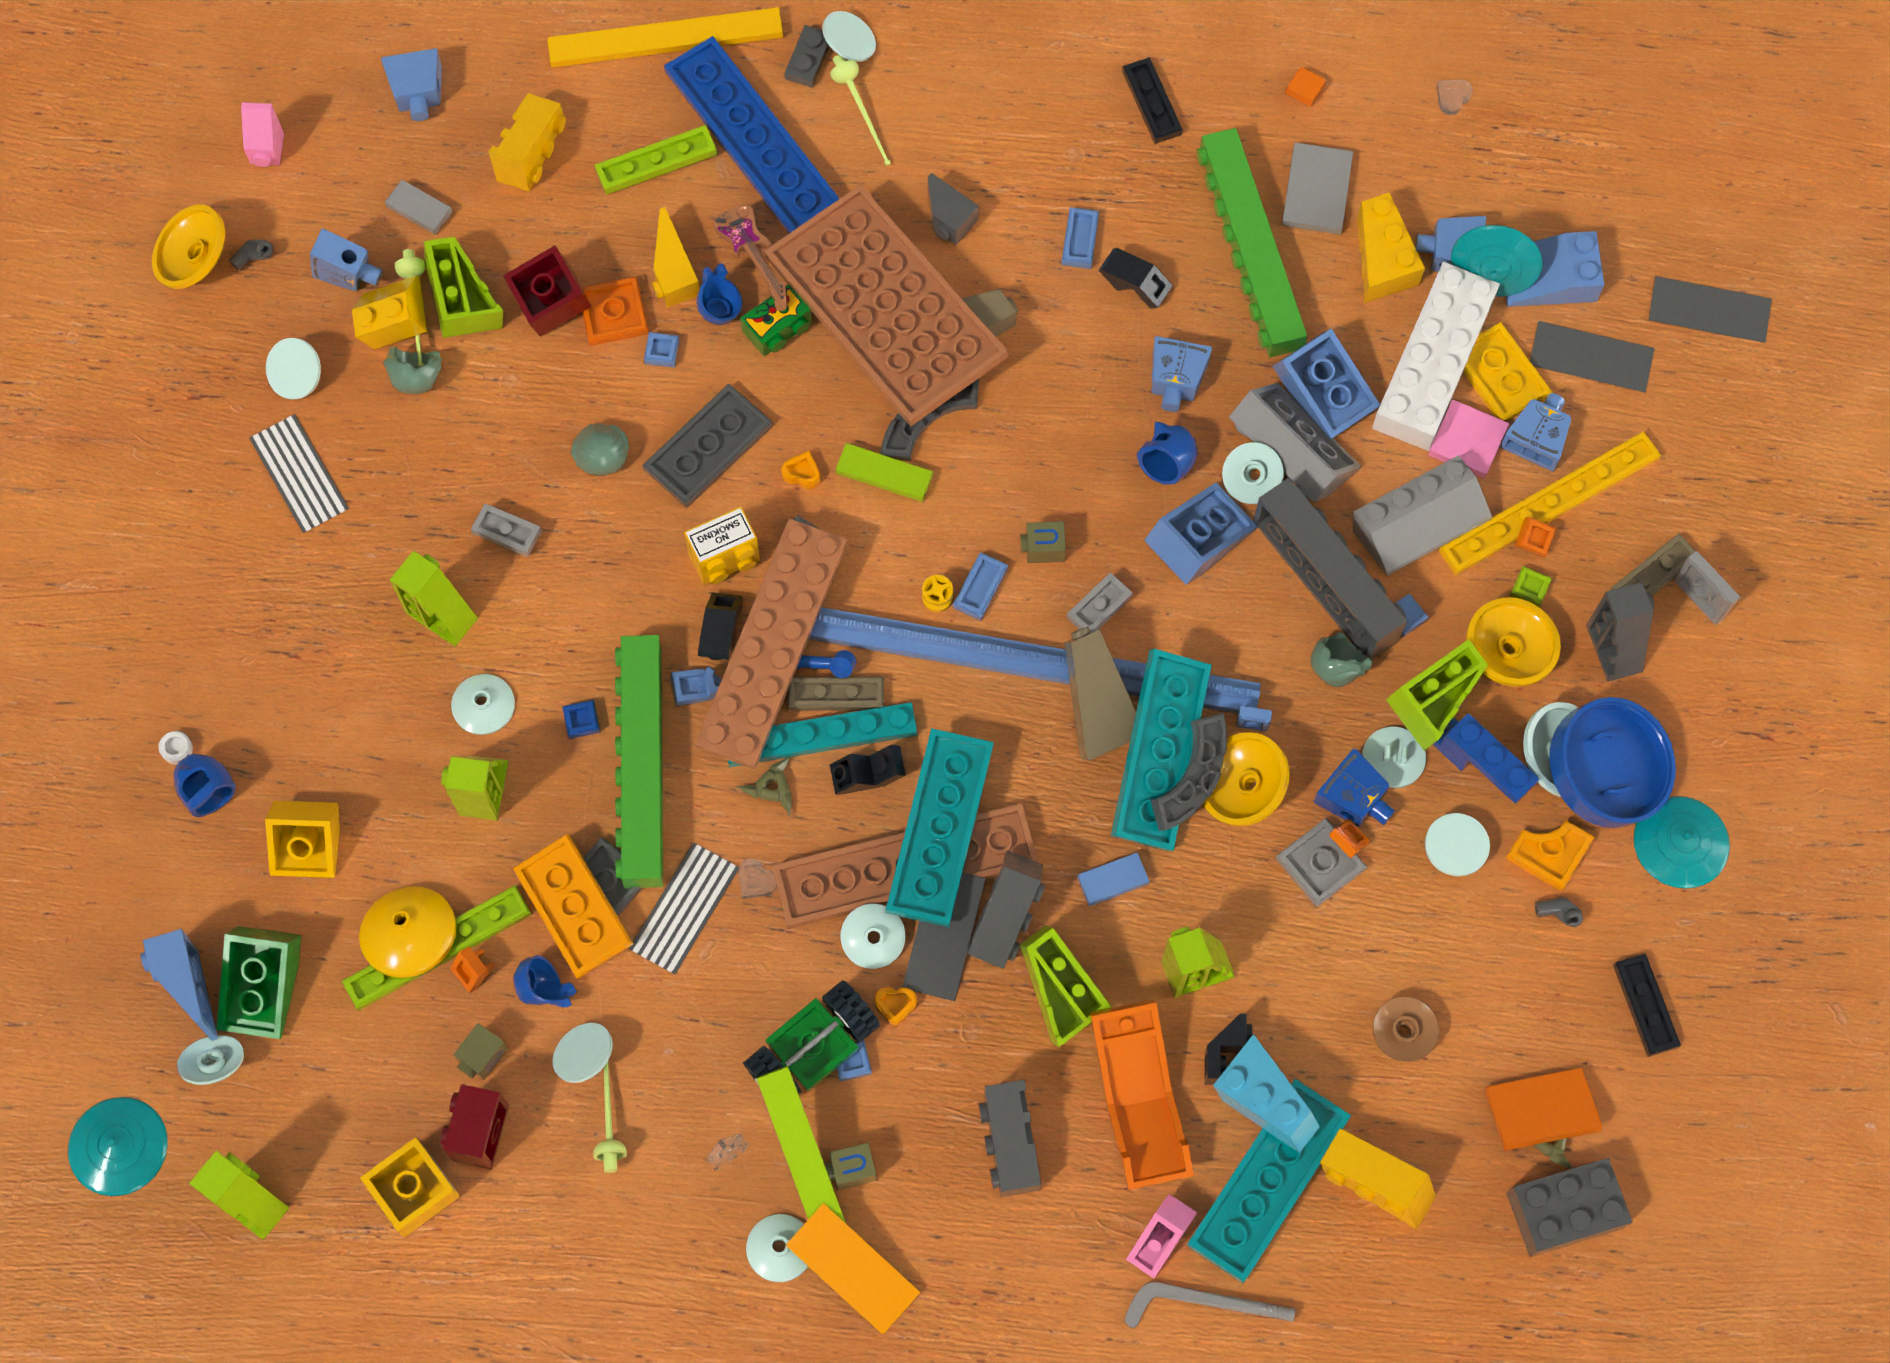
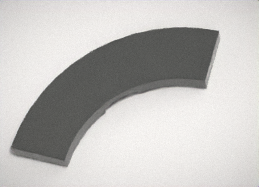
M979 378L912 426L898 413L891 420L885 432L880 454L897 460L911 461L912 452L918 438L932 422L951 412L977 409Z
M1224 713L1191 721L1193 748L1186 771L1172 789L1151 800L1159 831L1175 827L1197 812L1196 810L1207 797L1211 796L1221 776L1220 770L1223 757L1227 751V731Z

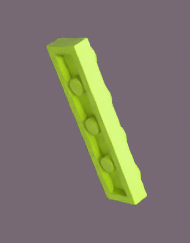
M704 125L595 164V170L607 195L716 156L717 150L707 126Z

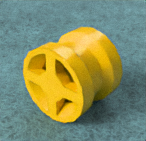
M937 574L928 577L924 581L922 601L928 610L938 613L947 610L951 606L953 586L947 577Z

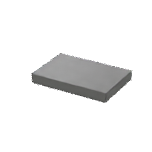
M1294 142L1282 226L1341 235L1353 151Z

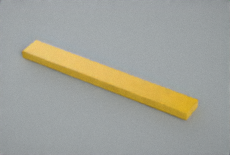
M777 7L547 37L551 68L686 51L712 36L720 46L783 38L780 10Z
M1643 431L1497 514L1486 523L1443 545L1438 552L1454 575L1457 576L1516 542L1525 517H1530L1547 524L1659 460L1661 454Z

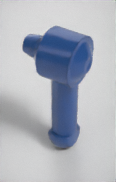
M846 650L838 651L834 657L802 655L797 669L801 667L830 669L836 677L846 678L850 676L855 668L856 658L851 652Z

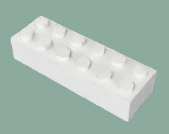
M1446 262L1442 263L1377 411L1372 429L1424 450H1430L1495 299L1500 283Z

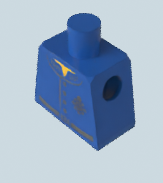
M1355 748L1352 749L1319 789L1313 801L1316 805L1344 820L1350 819L1356 826H1360L1368 815H1371L1382 825H1385L1396 811L1381 800L1389 788L1388 782Z

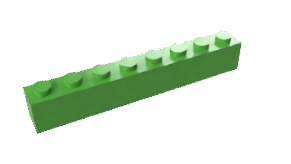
M1232 128L1203 135L1200 148L1196 150L1197 159L1200 166H1205L1207 172L1205 174L1206 186L1208 191H1213L1215 196V213L1217 217H1222L1223 236L1226 243H1231L1233 249L1231 252L1232 263L1235 269L1240 270L1242 276L1240 278L1241 290L1244 295H1248L1251 303L1249 304L1250 317L1253 322L1257 321L1260 346L1261 348H1266L1269 358L1294 352L1306 343L1307 333L1237 129Z
M659 635L621 636V647L615 648L616 666H621V677H615L616 696H621V707H615L616 726H621V737L615 738L616 756H621V767H616L615 769L616 786H621V797H616L615 800L616 817H621V828H616L615 831L616 847H621V859H616L615 864L616 878H621L625 889L631 887H663L662 646Z

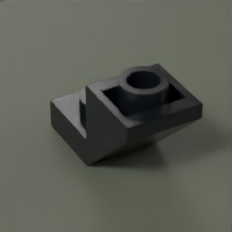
M1119 248L1112 249L1098 270L1117 291L1133 289L1150 309L1158 308L1173 286L1155 265Z
M712 592L705 607L698 656L708 657L712 660H729L736 644V621L743 607V596Z
M889 745L870 756L849 754L830 764L836 795L884 787L906 776L901 748L898 745Z
M1240 1013L1207 1045L1204 1052L1205 1085H1214L1227 1068L1226 1056L1220 1055V1053H1239L1252 1037L1253 1027L1252 1024H1247V1014Z

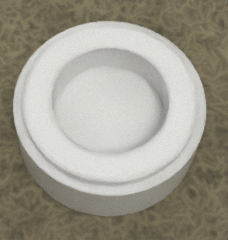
M171 731L165 734L158 746L159 753L164 760L174 765H177L180 760L188 754L191 755L193 752L191 740L180 731Z

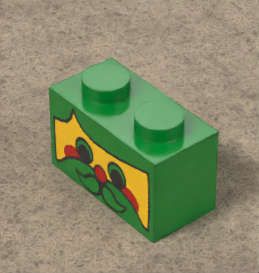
M789 284L785 286L787 308L784 311L776 310L775 301L770 296L740 318L742 332L764 357L770 352L775 353L782 349L787 340L794 335L803 334L812 323L811 309Z

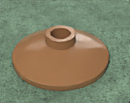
M1405 996L1396 997L1384 1003L1377 1011L1373 1021V1035L1378 1047L1387 1056L1397 1061L1413 1062L1424 1058L1433 1050L1439 1037V1025L1434 1012L1421 1000ZM1398 1028H1408L1410 1035L1402 1037L1398 1032Z

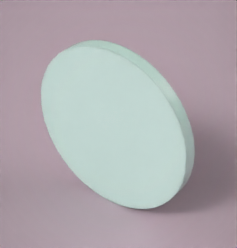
M844 11L832 12L825 18L822 25L823 35L828 45L837 54L845 59L856 62L865 61L873 55L876 49L875 37L864 21Z
M287 338L279 341L270 350L266 360L268 382L272 389L284 398L301 399L308 396L316 388L321 375V364L317 352L308 342L302 339Z
M1392 726L1377 730L1367 739L1362 751V756L1388 782L1389 788H1403L1411 785L1420 777L1426 764L1425 751L1409 730L1401 727Z
M1451 813L1441 816L1432 823L1426 833L1425 851L1430 862L1439 871L1450 876H1467L1479 870L1487 860L1490 851V841L1485 828L1476 819L1461 813Z
M585 1023L571 1029L563 1036L555 1048L553 1054L555 1073L562 1080L569 1083L583 1082L595 1076L606 1065L612 1053L613 1040L609 1031L598 1023Z

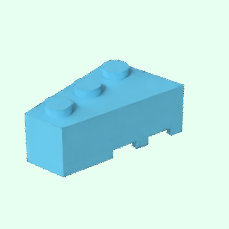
M1254 1034L1213 1085L1224 1103L1299 1153L1320 1127L1311 1110Z

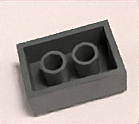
M1609 1158L1514 1186L1506 1193L1529 1257L1624 1229L1633 1223Z

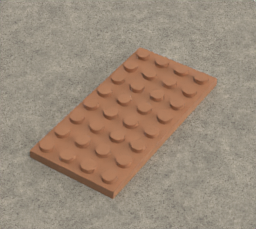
M861 184L764 251L766 259L807 304L814 315L910 426L917 423L1008 358L1007 349Z

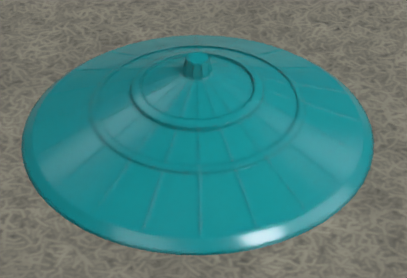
M1486 225L1469 230L1456 241L1451 252V265L1500 283L1495 297H1506L1527 290L1537 281L1542 271V256L1537 245L1524 233L1506 226Z
M1684 796L1669 797L1665 805L1656 814L1636 823L1634 830V847L1640 863L1652 877L1671 887L1683 889L1696 888L1709 883L1721 873L1729 857L1730 841L1723 821L1713 809L1693 798Z
M115 1097L101 1101L89 1108L79 1118L71 1132L68 1143L70 1167L78 1181L95 1193L105 1196H121L135 1192L148 1184L156 1176L164 1163L168 1148L166 1127L159 1114L143 1101L130 1097Z

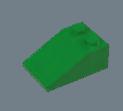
M238 926L225 934L216 1030L274 1039L282 1038L299 967L301 935Z

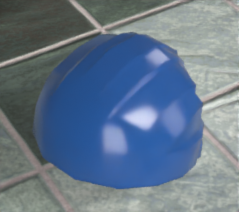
M723 263L719 264L713 272L710 267H706L703 270V283L696 298L698 312L706 321L714 325L730 324L739 315L742 307L741 294L737 287L725 278L728 271Z
M534 955L522 960L513 975L516 994L525 1004H550L562 1008L572 1005L569 997L577 992L571 983L561 985L555 968L546 958L540 955Z

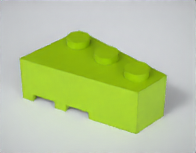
M1045 925L1020 944L1051 1042L1054 1045L1062 1046L1091 1023L1090 1012L1111 1008L1110 1004L1054 928Z

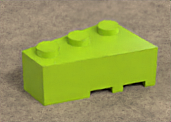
M455 237L424 241V261L442 338L502 329V308L499 303L496 304L488 292L489 288L484 281H481L474 270L473 264Z
M413 550L390 578V582L407 615L456 647L477 621L478 617L440 570V564L430 555L425 554L421 556Z
M1468 639L1401 686L1385 700L1425 751L1440 739L1444 729L1455 716L1459 706L1465 697L1469 695L1488 664Z
M473 755L451 756L449 767L445 766L443 769L441 784L445 786L447 795H449L452 805L455 806L459 816L498 820L509 760Z
M1184 927L1171 933L1172 937L1167 940L1161 964L1174 998L1236 978L1222 941L1201 928L1190 930V927Z
M216 1150L189 1183L262 1240L266 1238L289 1209L287 1205L256 1182L260 1177L259 1174L231 1152L224 1157Z

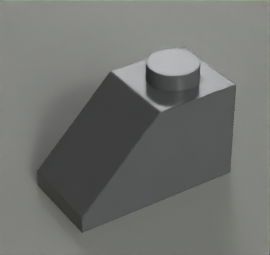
M931 173L928 176V197L932 227L936 235L942 240H949L957 245L978 221L979 206Z

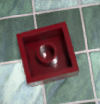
M556 245L503 275L527 321L540 337L592 307L566 258Z
M461 1084L459 1093H453L449 1111L453 1112L450 1125L444 1126L440 1138V1144L444 1145V1152L452 1161L492 1170L509 1104L500 1092Z

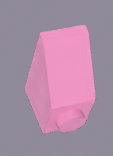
M242 102L243 146L250 164L259 167L280 165L284 132L272 104Z
M1168 1194L1126 1260L1152 1278H1155L1197 1212Z

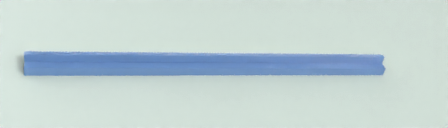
M821 607L809 637L810 640L1070 685L1065 649ZM1113 658L1128 695L1140 697L1146 663ZM1210 675L1203 708L1238 714L1240 706L1257 708L1261 683Z

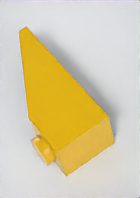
M666 207L659 209L653 268L656 281L651 282L657 299L663 298L668 308L697 297L700 288L698 279Z

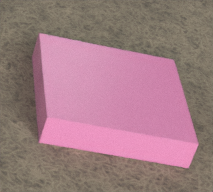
M1452 399L1428 455L1443 462H1447L1459 455L1474 475L1485 479L1509 423Z

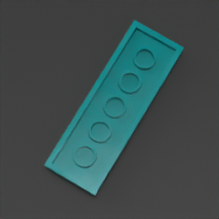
M1158 649L1149 650L1111 837L1165 851H1174L1179 824L1170 829L1159 831L1151 800L1172 789L1187 769L1193 748L1191 721L1201 719L1211 664Z
M931 728L886 906V913L950 927L994 742Z
M1294 1079L1291 1085L1311 1110L1320 1126L1299 1153L1262 1128L1186 1245L1242 1284L1321 1164V1159L1339 1129H1343L1351 1117L1350 1114L1297 1079Z

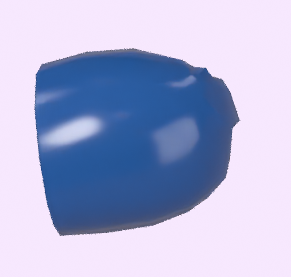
M1155 422L1154 437L1151 441H1146L1139 449L1137 459L1143 472L1153 481L1164 485L1176 484L1187 475L1196 462L1198 447L1196 439L1187 428Z
M195 753L188 754L178 762L174 770V786L177 795L192 816L204 817L217 811L227 804L235 794L236 784L223 764L212 756Z

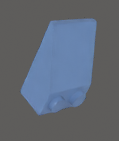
M1597 232L1564 233L1534 241L1542 256L1543 265L1539 278L1527 290L1519 294L1506 296L1507 307L1597 302L1604 288Z
M1332 329L1319 334L1272 366L1288 392L1329 439H1332L1380 407L1376 397Z
M1214 483L1160 518L1144 541L1187 585L1210 569L1256 530L1258 526L1217 483Z
M182 929L143 940L145 952H142L140 956L144 970L151 972L153 980L160 982L211 1041L217 1040V1031L198 948Z

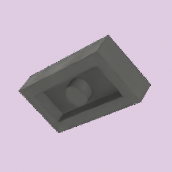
M804 25L784 73L786 80L813 88L830 47L824 38L822 30Z

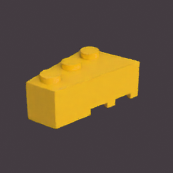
M527 93L512 116V119L515 120L511 129H503L500 137L504 138L499 147L492 146L488 152L498 182L530 192L534 182L538 183L541 178L542 165L545 159L550 158L552 155L555 137L557 133H562L566 117L563 115L560 103Z
M1388 192L1362 201L1357 216V227L1362 262L1361 274L1364 285L1363 298L1364 303L1419 285L1425 267L1390 193Z
M1341 1128L1320 1161L1326 1173L1325 1177L1329 1181L1341 1187L1343 1185L1347 1186L1362 1199L1376 1204L1416 1230L1436 1198V1193L1427 1173Z

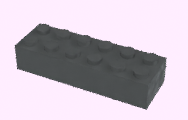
M1287 478L1259 497L1253 522L1357 650H1361L1362 655H1366L1371 660H1374L1398 643L1407 622L1405 612L1400 605L1392 603L1386 596V590L1382 583L1377 579L1373 580L1367 573L1363 560L1358 555L1353 556L1346 547L1347 544L1343 536L1338 531L1334 532L1330 528L1324 513L1319 508H1314L1307 500L1308 496L1305 490L1299 484L1295 485L1290 478Z

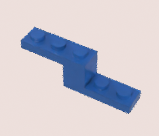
M1469 713L1459 722L1453 717L1444 729L1440 739L1433 744L1461 772L1472 763L1515 804L1540 780Z

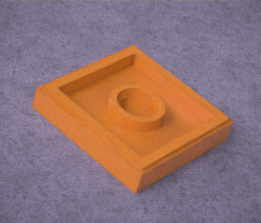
M637 276L582 287L592 307L583 311L590 346L649 334Z

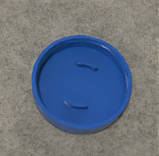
M1616 697L1597 699L1571 711L1559 723L1553 734L1549 760L1554 784L1564 802L1582 819L1600 827L1622 828L1650 818L1665 805L1670 797L1676 776V763L1672 744L1659 721L1642 706L1627 699Z

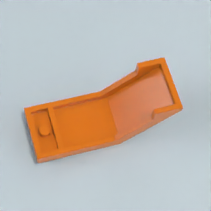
M1153 999L1090 1012L1106 1106L1128 1190L1194 1176L1189 1145L1183 1133L1172 1092L1156 1001Z

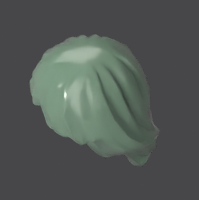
M391 347L383 365L388 372L392 385L398 391L405 394L419 395L432 389L436 382L437 375L442 368L440 352L421 353L424 366L418 368V355L416 352L410 354V352H404L396 347Z
M603 423L589 424L581 430L573 441L570 454L576 465L586 473L595 476L611 475L612 473H617L623 467L628 457V437H626L624 431L615 425H605Z
M1338 632L1335 636L1320 638L1313 649L1310 659L1312 669L1316 675L1326 684L1333 687H1342L1350 684L1357 677L1365 675L1366 671L1370 670L1373 664L1372 660L1366 655H1362L1361 650H1357L1341 632Z

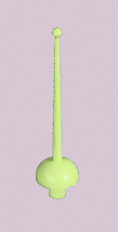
M837 55L833 58L836 67L831 70L830 76L836 83L848 85L885 160L884 163L888 166L891 162L884 152L853 82L859 72L858 64L854 60L846 61L845 58Z
M406 249L403 251V258L395 262L396 273L404 279L416 275L420 277L425 271V261L415 257L414 250ZM420 334L415 336L418 368L424 366L421 356Z
M607 1062L604 1066L606 1140L596 1145L593 1151V1158L604 1161V1172L613 1173L618 1171L617 1160L625 1158L627 1150L623 1143L613 1139L609 1066Z

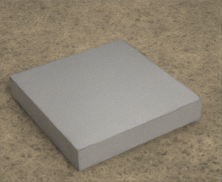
M1698 551L1688 557L1674 579V582L1716 625L1726 618L1740 598Z
M1327 818L1280 852L1275 858L1316 908L1367 869V866L1357 854L1350 859L1329 836L1335 828Z

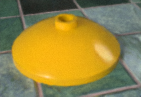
M197 204L184 208L168 221L157 238L152 254L153 272L160 283L171 289H183L198 283L211 272L222 254L225 243V226L220 214L207 205Z
M1511 597L1498 598L1484 604L1473 615L1466 632V641L1469 639L1488 664L1483 674L1503 685L1523 687L1543 680L1553 670L1560 656V636L1554 622L1541 608L1523 599ZM1503 648L1510 649L1512 654L1506 653Z
M1244 732L1229 736L1227 738V751L1224 754L1220 770L1221 776L1211 796L1207 797L1203 805L1214 818L1231 826H1248L1264 820L1279 806L1288 788L1289 765L1283 750L1273 740L1259 733ZM1256 781L1255 787L1250 790V785Z
M409 886L393 890L379 898L365 914L359 931L361 951L374 969L387 976L406 978L423 974L438 965L449 953L456 936V918L446 899L431 889ZM406 919L404 924L397 925L400 920Z

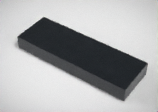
M1150 57L1124 65L1122 73L1154 144L1181 136L1183 129Z
M1642 954L1615 962L1613 964L1614 970L1647 1057L1679 1048L1681 1046L1647 955Z

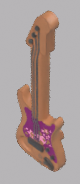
M742 204L724 211L715 217L713 221L715 232L731 244L736 258L740 257L741 251H747L769 286V293L775 301L776 310L784 311L787 308L785 282L778 280L758 248L764 247L768 249L771 246V242L758 231L752 207L748 204Z

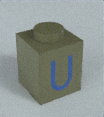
M1064 521L1026 523V534H1020L1021 553H1027V563L1065 561Z
M477 1023L453 1055L459 1062L457 1068L471 1079L477 1075L485 1080L508 1050V1047L504 1041Z
M869 1143L829 1152L831 1162L825 1163L830 1182L836 1181L838 1190L877 1181Z

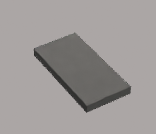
M727 384L642 465L643 470L683 506L688 508L773 426V423L736 389Z

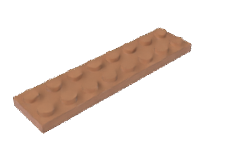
M788 519L696 740L695 747L697 749L754 770L756 769L848 544L846 538Z
M1022 803L977 814L963 873L982 877L985 880L998 877L1007 850L1038 862ZM905 832L772 865L787 928L791 929L847 915L857 907L865 904L887 905Z

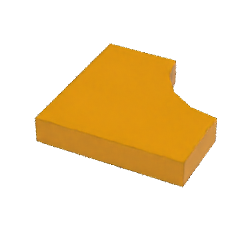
M1568 820L1559 829L1549 833H1532L1523 829L1505 858L1562 892L1593 841L1594 836Z

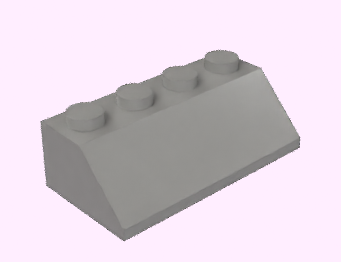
M1278 383L1250 390L1229 416L1235 423V428L1238 432L1248 436L1253 442L1271 447L1279 455L1283 463L1284 477L1290 478L1295 484H1299L1305 490L1308 499L1313 502L1327 498L1362 467L1334 438L1329 439L1307 412Z
M1458 455L1353 512V533L1386 576L1486 523L1492 519V515L1476 476Z

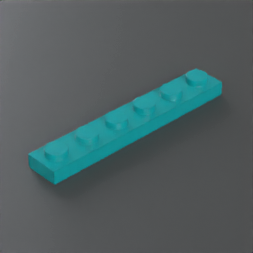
M912 702L773 725L759 762L917 736ZM728 760L729 768L742 766L741 764Z

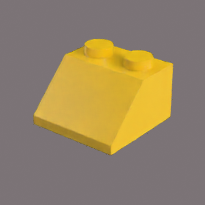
M416 275L364 293L352 309L355 337L375 350L427 332L420 277Z
M273 801L265 818L270 876L334 878L336 875L340 837L338 803Z

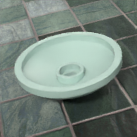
M1565 702L1551 703L1538 709L1527 723L1523 740L1524 755L1529 770L1540 779L1538 783L1545 790L1559 797L1561 796L1554 784L1550 769L1551 741L1557 726L1563 718L1578 708L1573 704Z

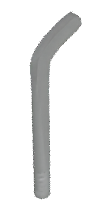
M1150 1282L1144 1285L1135 1295L1126 1313L1124 1322L1128 1327L1134 1329L1138 1325L1146 1306L1156 1297L1292 1322L1294 1321L1295 1308L1276 1306L1269 1303L1265 1304L1264 1302L1159 1282Z

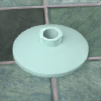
M1250 442L1238 446L1228 455L1223 465L1222 477L1225 488L1232 497L1246 504H1258L1259 497L1283 482L1284 468L1281 458L1271 447L1258 442ZM1254 469H1259L1260 477L1257 480H1252L1250 477V473Z
M490 674L475 675L463 681L455 690L451 702L452 714L458 725L465 731L476 735L492 734L506 726L512 718L515 709V698L509 685L501 678ZM484 696L487 698L485 704H476V700L479 697Z
M875 903L865 904L854 909L845 918L840 933L841 945L847 957L858 966L868 969L882 968L895 961L902 952L905 944V928L899 916L886 913V906ZM871 931L879 933L880 939L878 942L871 943L868 941L867 936Z
M217 1035L218 1039L213 1041L209 1037L200 1039L189 1045L179 1056L177 1061L178 1073L183 1080L192 1084L205 1085L219 1082L232 1075L242 1064L244 1059L242 1045L235 1038L224 1035Z
M776 1214L762 1219L753 1227L747 1239L746 1253L751 1267L759 1276L772 1282H787L797 1278L807 1269L808 1266L787 1246L782 1252L773 1250V1244L776 1241L781 1240L785 1244L790 1241L804 1225L800 1220L790 1215Z

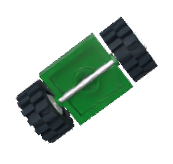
M842 980L822 996L824 1003L834 1017L815 998L765 1040L766 1044L778 1058L767 1047L762 1046L743 1064L757 1084L756 1077L788 1066L790 1072L809 1092L859 1050V1047L843 1030V1027L851 1034L852 1038L857 1040V1042H861L880 1026L879 1020L867 1006V1003L854 991L853 987ZM794 1081L798 1094H800L801 1089L799 1088V1085Z

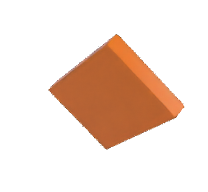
M1582 1067L1487 1086L1485 1089L1504 1151L1601 1132L1603 1126Z

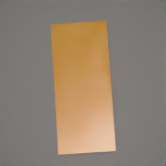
M824 1203L786 1244L795 1255L882 1335L921 1293Z

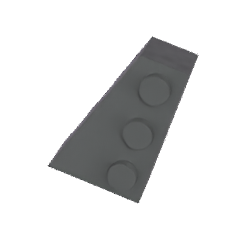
M1642 582L1607 591L1586 624L1607 682L1643 672L1653 617L1654 600L1651 593L1645 590Z
M1009 850L1006 851L1003 866L998 878L994 881L992 892L970 941L968 955L1004 969L1007 960L1014 961L1020 943L1016 942L1020 930L1023 932L1027 931L1033 914L1028 912L1032 901L1039 902L1045 885L1041 883L1043 864Z
M1025 1080L985 1086L984 1103H979L981 1123L988 1122L990 1135L984 1136L987 1156L993 1155L995 1168L990 1169L993 1189L999 1188L1000 1197L1040 1191L1041 1188L1035 1143L1033 1142L1030 1126V1111L1027 1109L1024 1092L1026 1090Z

